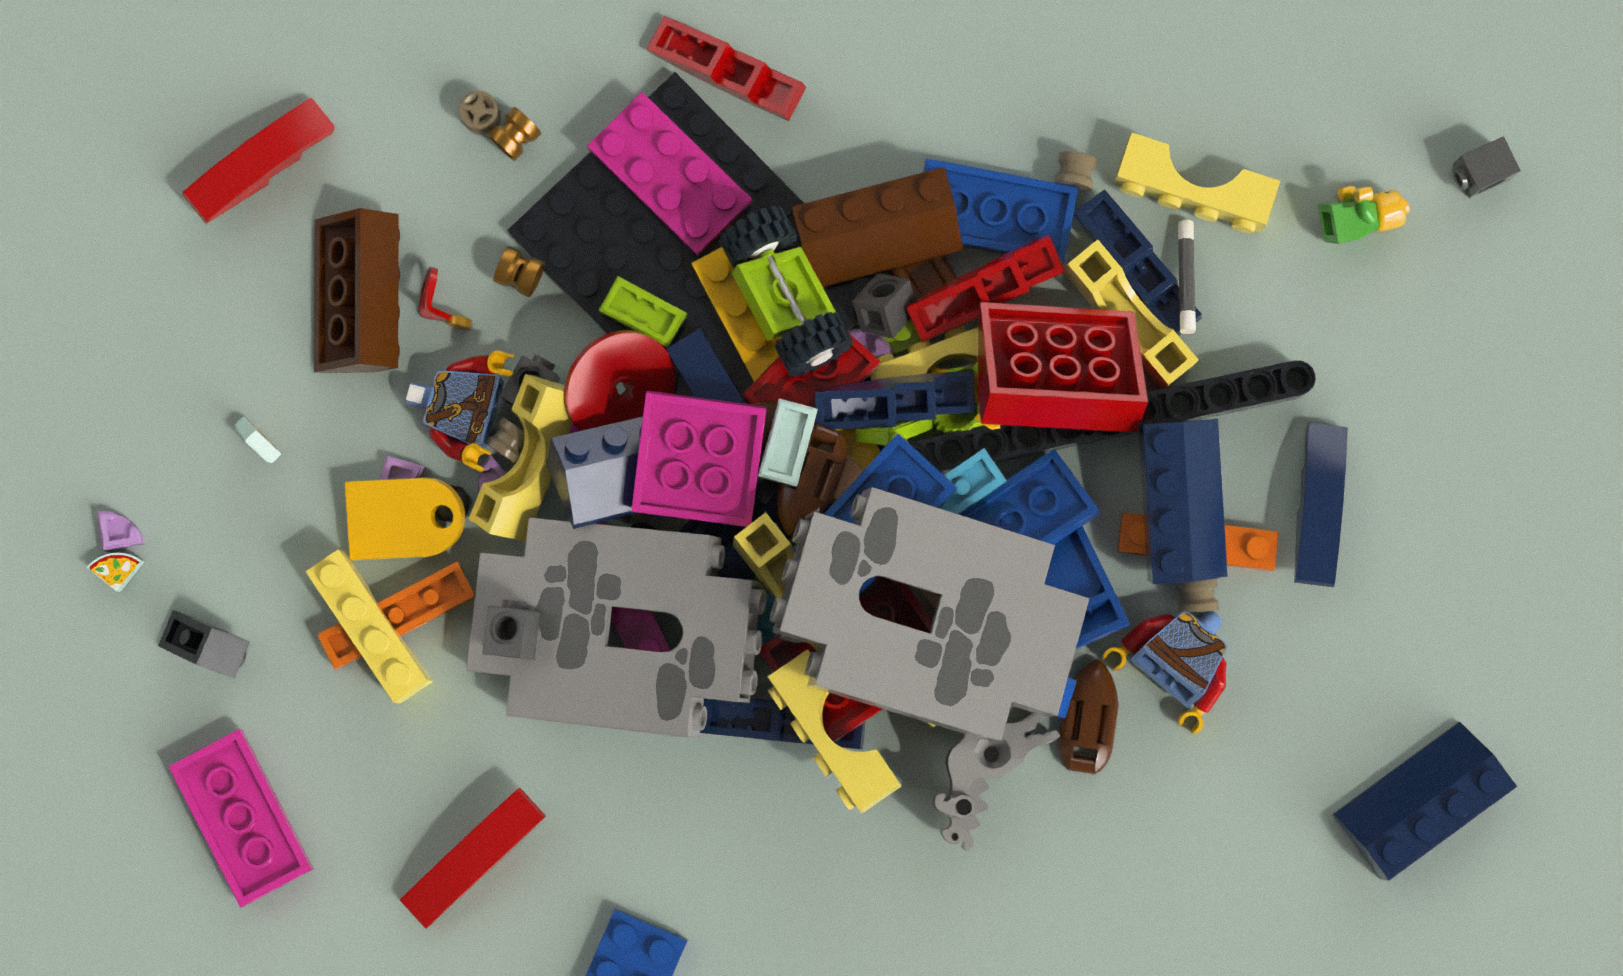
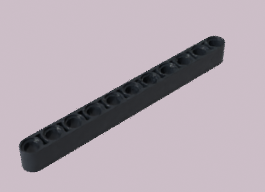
M1294 360L1147 391V405L1152 411V417L1150 421L1141 422L1140 424L1201 420L1295 400L1304 396L1313 388L1316 381L1315 372L1308 363ZM1288 371H1296L1302 376V389L1295 390L1287 384L1286 374ZM1250 379H1258L1264 383L1266 388L1264 397L1256 398L1249 393L1248 382ZM1212 387H1220L1226 391L1228 396L1226 405L1218 406L1211 401L1209 391ZM1172 396H1185L1190 403L1189 412L1186 414L1175 412L1171 406ZM1001 425L1000 428L993 430L982 426L972 428L971 430L915 440L909 443L939 471L946 474L981 450L979 439L985 435L996 437L1000 443L999 451L989 455L994 463L1050 452L1053 449L1059 450L1139 433V429L1137 432L1076 429L1074 437L1063 438L1057 433L1056 428L1030 427L1036 431L1038 441L1034 446H1024L1019 442L1017 432L1020 428L1029 426ZM954 443L960 447L962 457L955 463H949L942 458L940 448L944 444Z

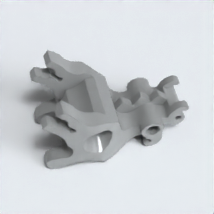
M1032 713L1017 723H1006L1001 741L990 742L962 733L960 740L948 750L945 757V767L950 779L949 795L944 801L946 794L938 792L932 799L933 807L949 817L950 823L948 827L940 831L942 837L947 842L952 844L963 842L961 845L962 849L966 851L971 849L973 839L968 831L980 826L975 815L989 808L979 797L980 794L989 789L983 777L1001 778L1023 763L1030 750L1053 742L1060 737L1057 730L1048 731L1043 735L1037 733L1027 737L1024 736L1026 732L1036 729L1037 723L1046 716Z

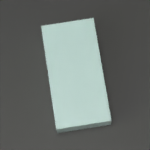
M783 399L778 400L758 477L797 487L818 409Z

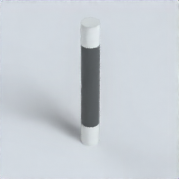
M1182 220L1178 222L1180 333L1193 334L1196 332L1194 224L1191 220Z

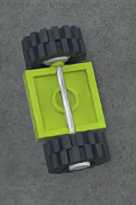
M771 206L768 210L763 208L757 214H754V212L748 214V218L744 220L739 219L735 222V226H729L726 229V233L721 234L719 242L734 269L731 273L766 340L782 336L781 339L776 341L774 347L788 374L793 377L799 374L802 376L806 375L810 370L814 372L820 366H826L830 364L829 361L841 357L840 354L846 353L849 350L848 347L853 345V340L839 314L833 308L802 247L785 251L786 248H790L793 242L797 240V235L783 209L780 206L777 208L776 206Z

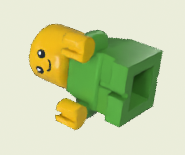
M1351 185L1337 190L1340 203L1325 202L1318 204L1324 242L1334 244L1361 239L1375 230L1382 232L1401 227L1406 221V215L1409 213L1407 200L1403 199L1396 190L1373 194L1371 187L1356 189L1355 186Z

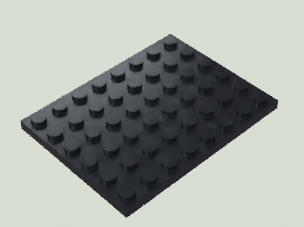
M674 72L648 98L752 198L753 203L730 226H735V222L739 219L744 220L748 218L747 215L752 212L757 214L760 209L766 208L768 210L771 206H776V208L780 206L797 235L792 217V206L804 204V202ZM591 152L507 230L532 258L534 257L545 262V265H542L544 270L606 334L624 330L634 331L599 312L602 303L617 276L687 313L671 345L701 328L741 394L743 395L754 383L691 264L721 248L722 246L719 242L721 234L697 257ZM798 235L790 248H786L785 251L800 247ZM874 274L823 287L847 331L852 330L859 323L852 301L873 279ZM673 361L676 372L675 394L695 397Z

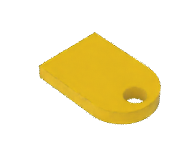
M419 477L345 482L350 560L433 556L450 549L463 532L465 525L463 502L458 493L449 484L440 479ZM440 505L449 507L453 513V521L448 527L439 525L435 519L436 509Z

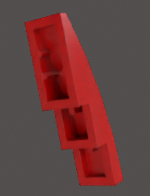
M666 16L663 17L646 49L649 53L684 72L787 121L790 120L806 90L803 82L770 69L765 62L733 49L729 43Z
M309 98L255 134L182 191V196L204 223L207 224L268 186L270 178L299 161L304 151L333 134L335 126L316 102Z
M1047 234L937 288L908 304L906 309L921 341L924 342L979 318L980 302H1007L1029 292L1030 287L1064 273L1065 268L1050 235Z
M519 787L399 900L422 926L427 929L547 816Z

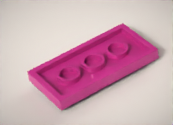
M643 92L587 145L588 150L697 257L753 203L752 198Z
M238 729L168 766L240 908L314 869L242 729Z

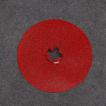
M629 330L616 331L597 338L585 347L574 360L565 381L564 403L571 422L579 431L643 417L647 391L675 394L676 372L669 353L659 342L641 332ZM619 382H622L625 391L621 394L618 393L616 388Z

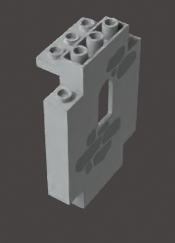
M874 487L864 490L862 495H856L850 512V518L855 519L854 524L817 512L807 514L805 520L799 519L793 534V542L798 545L794 558H788L785 563L781 581L785 582L786 586L782 599L777 597L773 604L770 621L775 622L772 632L781 635L780 639L792 643L805 642L818 646L817 652H811L806 664L805 675L810 676L807 686L990 742L1002 740L1011 706L1043 716H1058L1090 598L1045 584L1055 545ZM880 576L940 595L930 633L884 620L867 613L859 601V590L862 584L871 577Z
M529 518L524 557L480 552L466 671L510 676L506 716L679 737H700V730L705 728L707 721V709L703 706L704 698L750 703V696L756 692L758 677L757 672L753 671L755 655L759 654L762 645V633L758 630L759 615L765 611L766 592L762 590L763 582L717 577L718 569H722L725 560V549L721 545L722 538L601 524H591L573 529L570 521ZM503 600L527 602L526 610L540 612L535 660L482 654L488 606L502 607ZM612 607L673 614L679 619L683 628L681 642L670 652L608 647ZM514 619L507 625V634L510 639L517 632V624Z

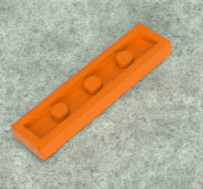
M1121 513L1117 552L1146 556L1144 515ZM1225 525L1227 566L1275 571L1279 532Z
M457 561L377 604L401 637L474 599L475 592L463 568ZM340 623L317 634L335 670L362 657Z

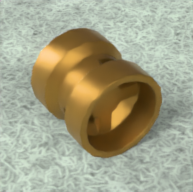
M513 107L506 114V120L503 123L504 127L494 126L487 133L488 137L513 161H516L523 154L522 143L526 145L528 142H534L542 134L536 125L516 107Z
M507 247L498 262L493 281L504 287L508 285L517 288L518 293L531 297L540 282L544 271L542 265L544 266L545 262L534 257L527 259L522 257L519 250Z

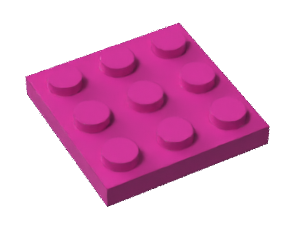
M647 391L631 511L737 526H749L752 523L767 407Z

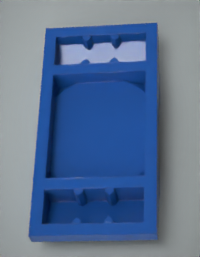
M1083 526L1054 544L1055 547L1045 584L1090 598L1076 649L1130 626V622Z

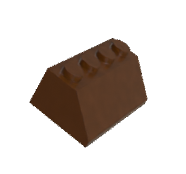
M945 167L792 206V217L800 247H802L822 287L963 251L955 203Z
M357 208L315 219L314 373H374L398 368V358L400 355V346L398 344V320L400 317V307L398 305V281L400 279L399 214Z

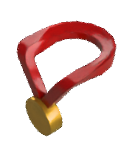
M429 267L421 290L419 315L425 319L444 321L446 325L456 329L470 330L471 319L451 315L431 306L437 283L438 269Z

